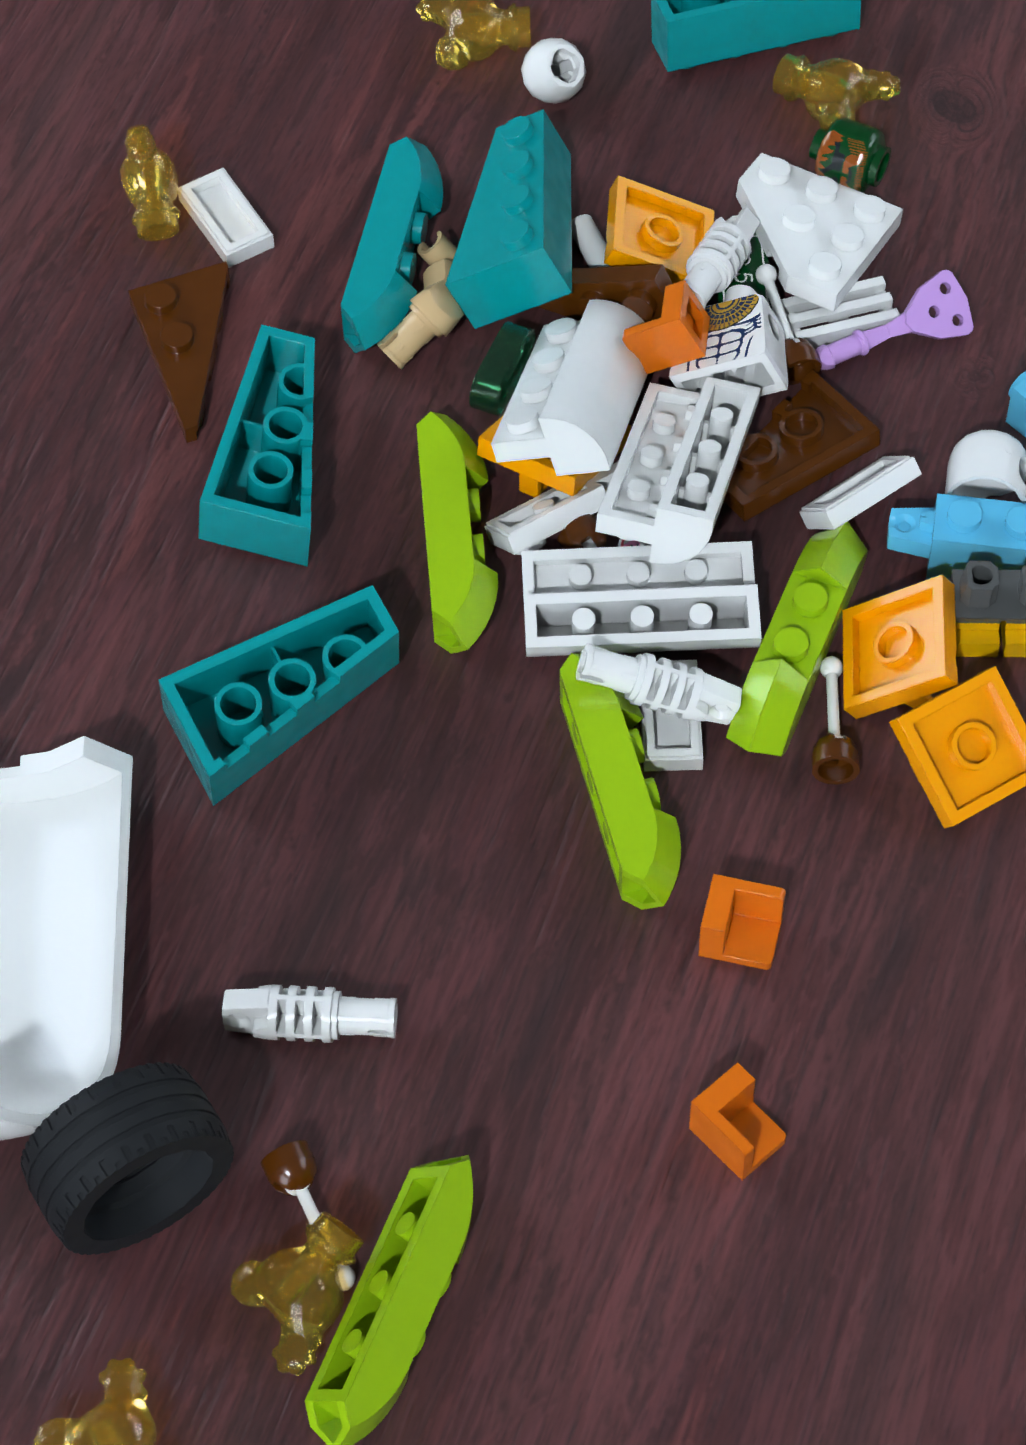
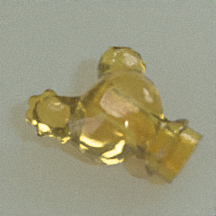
M421 0L416 5V12L421 15L422 21H432L446 30V33L436 45L435 54L437 64L447 70H459L466 67L469 62L487 59L503 45L509 46L514 52H517L518 48H531L530 6L517 7L516 3H512L507 9L503 10L498 8L491 0Z
M788 53L781 59L773 78L774 93L784 96V99L788 102L796 101L798 98L802 99L809 115L819 122L820 128L826 130L837 118L845 117L855 120V112L864 103L881 99L888 101L891 97L897 96L901 92L900 79L897 76L891 75L890 71L881 72L874 69H866L849 59L831 58L820 61L817 64H811L806 55L798 57Z
M143 124L129 127L126 131L124 142L127 155L120 167V174L127 198L137 209L132 215V224L136 227L137 235L142 240L161 241L171 238L179 232L178 220L180 219V211L173 205L178 194V177L174 162L165 151L156 146L154 137L147 126Z
M325 1211L321 1212L313 1224L307 1223L305 1228L307 1242L302 1247L280 1249L262 1262L257 1260L245 1262L235 1270L231 1278V1294L241 1304L248 1307H267L280 1322L281 1335L279 1345L273 1349L272 1356L277 1360V1369L281 1373L290 1372L293 1375L299 1376L304 1373L308 1365L316 1364V1351L323 1343L322 1335L339 1316L344 1303L343 1289L338 1276L340 1267L342 1265L350 1266L355 1264L357 1261L355 1255L364 1244V1241L353 1230Z
M131 1358L109 1360L106 1369L98 1375L99 1382L105 1387V1400L80 1418H53L38 1427L34 1445H156V1424L145 1403L148 1397V1392L143 1386L147 1376L146 1371L136 1368V1364Z

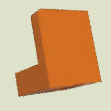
M685 280L665 286L661 318L625 329L622 340L626 347L640 360L646 374H650L705 357L710 316Z
M713 874L700 927L698 956L769 970L772 967L782 924L786 890L776 886Z
M737 1062L691 1101L689 1129L743 1181L785 1144L786 1133L753 1102L756 1079Z

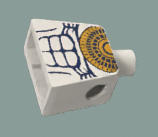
M747 285L731 286L725 293L724 302L706 306L705 308L710 316L705 357L673 366L669 373V378L676 388L697 393L701 392L706 376L761 388L760 396L788 390L785 336L782 325L763 295L757 294L753 288Z

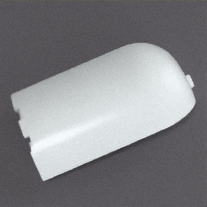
M86 736L48 752L21 755L20 766L0 768V1141L32 1135L35 1129L42 1124V1121L49 1117L50 1113L59 1108L62 1103L68 1101L70 1097L78 1094L84 1088H88L91 1084L113 1075L118 1061L122 1023L133 756Z

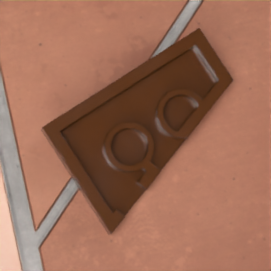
M812 369L801 380V390L790 401L783 399L772 410V420L759 433L749 434L745 438L724 502L745 522L880 445V429Z

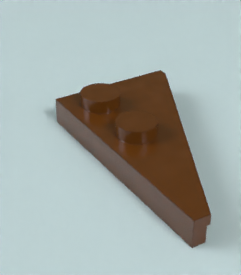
M226 261L128 290L130 305L187 443L197 440V432L204 421L206 410L204 399L207 384L212 379L218 348L216 337L221 331L223 322L222 306L225 291L230 286L229 268Z
M663 264L572 268V293L536 307L581 320L589 300H608L631 309L646 323L661 318L665 286L673 283Z

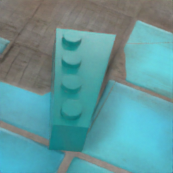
M651 0L652 43L667 72L689 69L701 64L728 58H738L745 54L776 47H786L802 41L834 36L838 33L860 29L861 0Z
M544 109L527 116L515 117L506 124L496 128L447 277L446 287L460 305V308L474 329L572 293L571 153Z
M261 324L200 498L198 539L308 567L311 535L315 338Z
M371 585L158 679L163 711L212 805L214 806L399 664V630L374 586Z

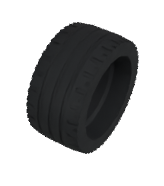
M156 1062L116 1072L99 1082L91 1084L88 1088H84L78 1094L70 1097L68 1101L62 1103L59 1108L42 1121V1124L29 1137V1141L26 1142L25 1149L22 1151L23 1155L21 1156L20 1165L33 1198L41 1209L50 1228L69 1251H73L76 1254L98 1255L117 1251L148 1239L193 1211L196 1206H199L204 1199L210 1196L211 1192L217 1188L218 1184L223 1181L224 1176L227 1175L228 1169H230L233 1162L234 1149L219 1116L202 1088L189 1072L174 1063Z

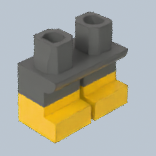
M969 561L965 569H952L949 581L955 585L956 657H997L1000 647V623L1003 657H1026V565L1021 570H998V567L991 561Z

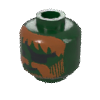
M845 117L837 118L827 130L819 128L809 150V158L816 160L815 172L818 176L829 177L838 184L862 193L869 186L877 187L880 184L891 157V148L885 146V136L881 130Z

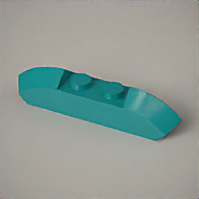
M407 136L389 145L341 302L344 340L354 353L364 351L378 343L408 313L409 306L412 304L410 300L417 294V290L412 286L417 263L416 253H413L415 245L425 242L428 220L440 212L442 208L443 181L438 164L425 145Z

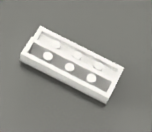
M593 299L589 300L581 320L575 321L572 318H561L544 325L491 442L496 462L550 457L556 476L610 471L648 375L640 360L624 344L622 340L623 332L627 328L645 323L644 320L624 305L608 300Z
M706 376L700 393L650 382L598 510L595 532L617 536L623 540H635L652 544L650 563H679L700 553L712 535L753 419L761 388Z
M752 541L707 543L705 548L696 556L673 564L650 563L651 545L521 551L526 657L566 656L571 653H581L585 649L586 643L615 653L760 647L762 635L758 584H755Z

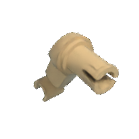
M441 231L437 232L438 238L432 247H429L425 242L420 243L418 246V254L429 267L423 273L424 289L410 300L412 304L409 308L412 311L399 325L377 343L378 347L401 370L435 335L438 338L442 335L447 337L464 315L460 305L445 285L457 248Z

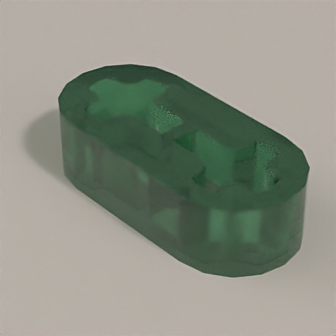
M509 321L503 324L474 377L469 396L471 408L495 416H499L502 413L519 382L534 348L535 330Z

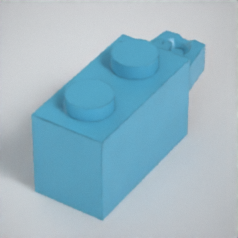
M937 493L935 508L891 509L887 532V549L928 558L927 580L939 575H944L949 580L952 569H965L969 561H991L998 567V570H1021L1026 565V503Z

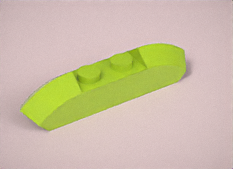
M430 411L416 424L433 633L434 642L453 654L468 650L485 629L494 610L497 598L498 573L485 565L483 534H472L471 522H481L479 489L488 482L484 460L477 455L478 447L459 424L445 414Z
M848 521L836 529H826L818 532L809 539L792 571L742 688L741 706L733 720H731L726 735L728 740L748 752L783 756L788 749L820 673L821 662L826 658L842 621V610L848 607L868 554L867 548Z
M571 653L560 668V704L621 899L641 910L662 907L670 897L678 876L681 859V839L676 817L661 811L660 797L654 778L644 779L639 765L645 762L644 748L638 729L632 728L643 719L639 706L630 704V701L625 699V693L576 680V670L581 653Z
M469 1155L429 1162L410 1168L305 1399L309 1425L327 1445H354L362 1440L385 1418L404 1389L413 1358L419 1353L425 1342V1331L439 1299L445 1294L450 1285L451 1272L455 1263L459 1264L466 1245L473 1205V1178Z

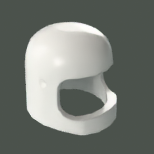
M980 430L966 435L955 445L949 457L945 494L986 498L988 496H1001L1015 491L1021 502L1026 503L1025 448L1019 440L1008 433L998 430Z

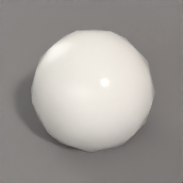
M548 38L537 42L525 54L521 67L524 85L533 97L545 103L557 104L567 102L582 88L586 76L583 56L574 44L562 38Z

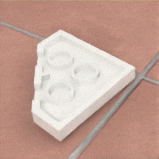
M761 153L740 177L736 192V198L742 209L748 207L760 221L755 231L766 256H773L779 268L778 279L784 291L833 312L898 229L903 213L902 208L887 203L877 196L867 195L838 184L829 177L818 176L789 164L781 158L771 157L764 153Z

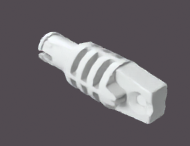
M748 207L742 209L739 215L732 216L726 221L722 217L716 219L687 260V276L684 280L704 309L713 294L726 290L752 252L750 240L760 221Z
M586 643L585 649L582 650L578 661L576 680L625 693V699L629 700L630 704L641 706L642 703H645L647 709L654 711L660 707L662 713L667 715H673L677 712V717L684 720L708 721L728 725L741 706L742 688L709 675L700 668L691 667L688 670L687 665L676 662L672 666L671 660L663 657L656 661V657L653 654H638L634 658Z
M275 984L259 986V988L229 989L224 992L222 1018L225 1030L250 1033L255 1038L280 1040V1037H284L287 1041H297L298 1038H304V1042H315V1039H322L323 1043H333V1040H339L340 1035H370L374 1037L395 1038L397 1030V998L342 996V991H336L335 987H325L324 990H318L316 986H307V989H301L300 986L290 985L288 989L283 988L282 985Z

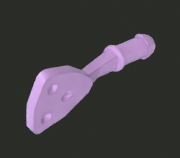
M939 271L917 288L904 312L885 325L863 332L861 330H854L852 335L831 344L819 346L816 352L821 363V370L833 369L835 365L858 355L865 356L869 353V349L890 337L913 333L939 340L969 335L973 331L974 326L968 298L951 271ZM941 284L946 286V294L940 291ZM930 307L936 311L934 318L929 315ZM953 316L959 318L958 326L953 324Z

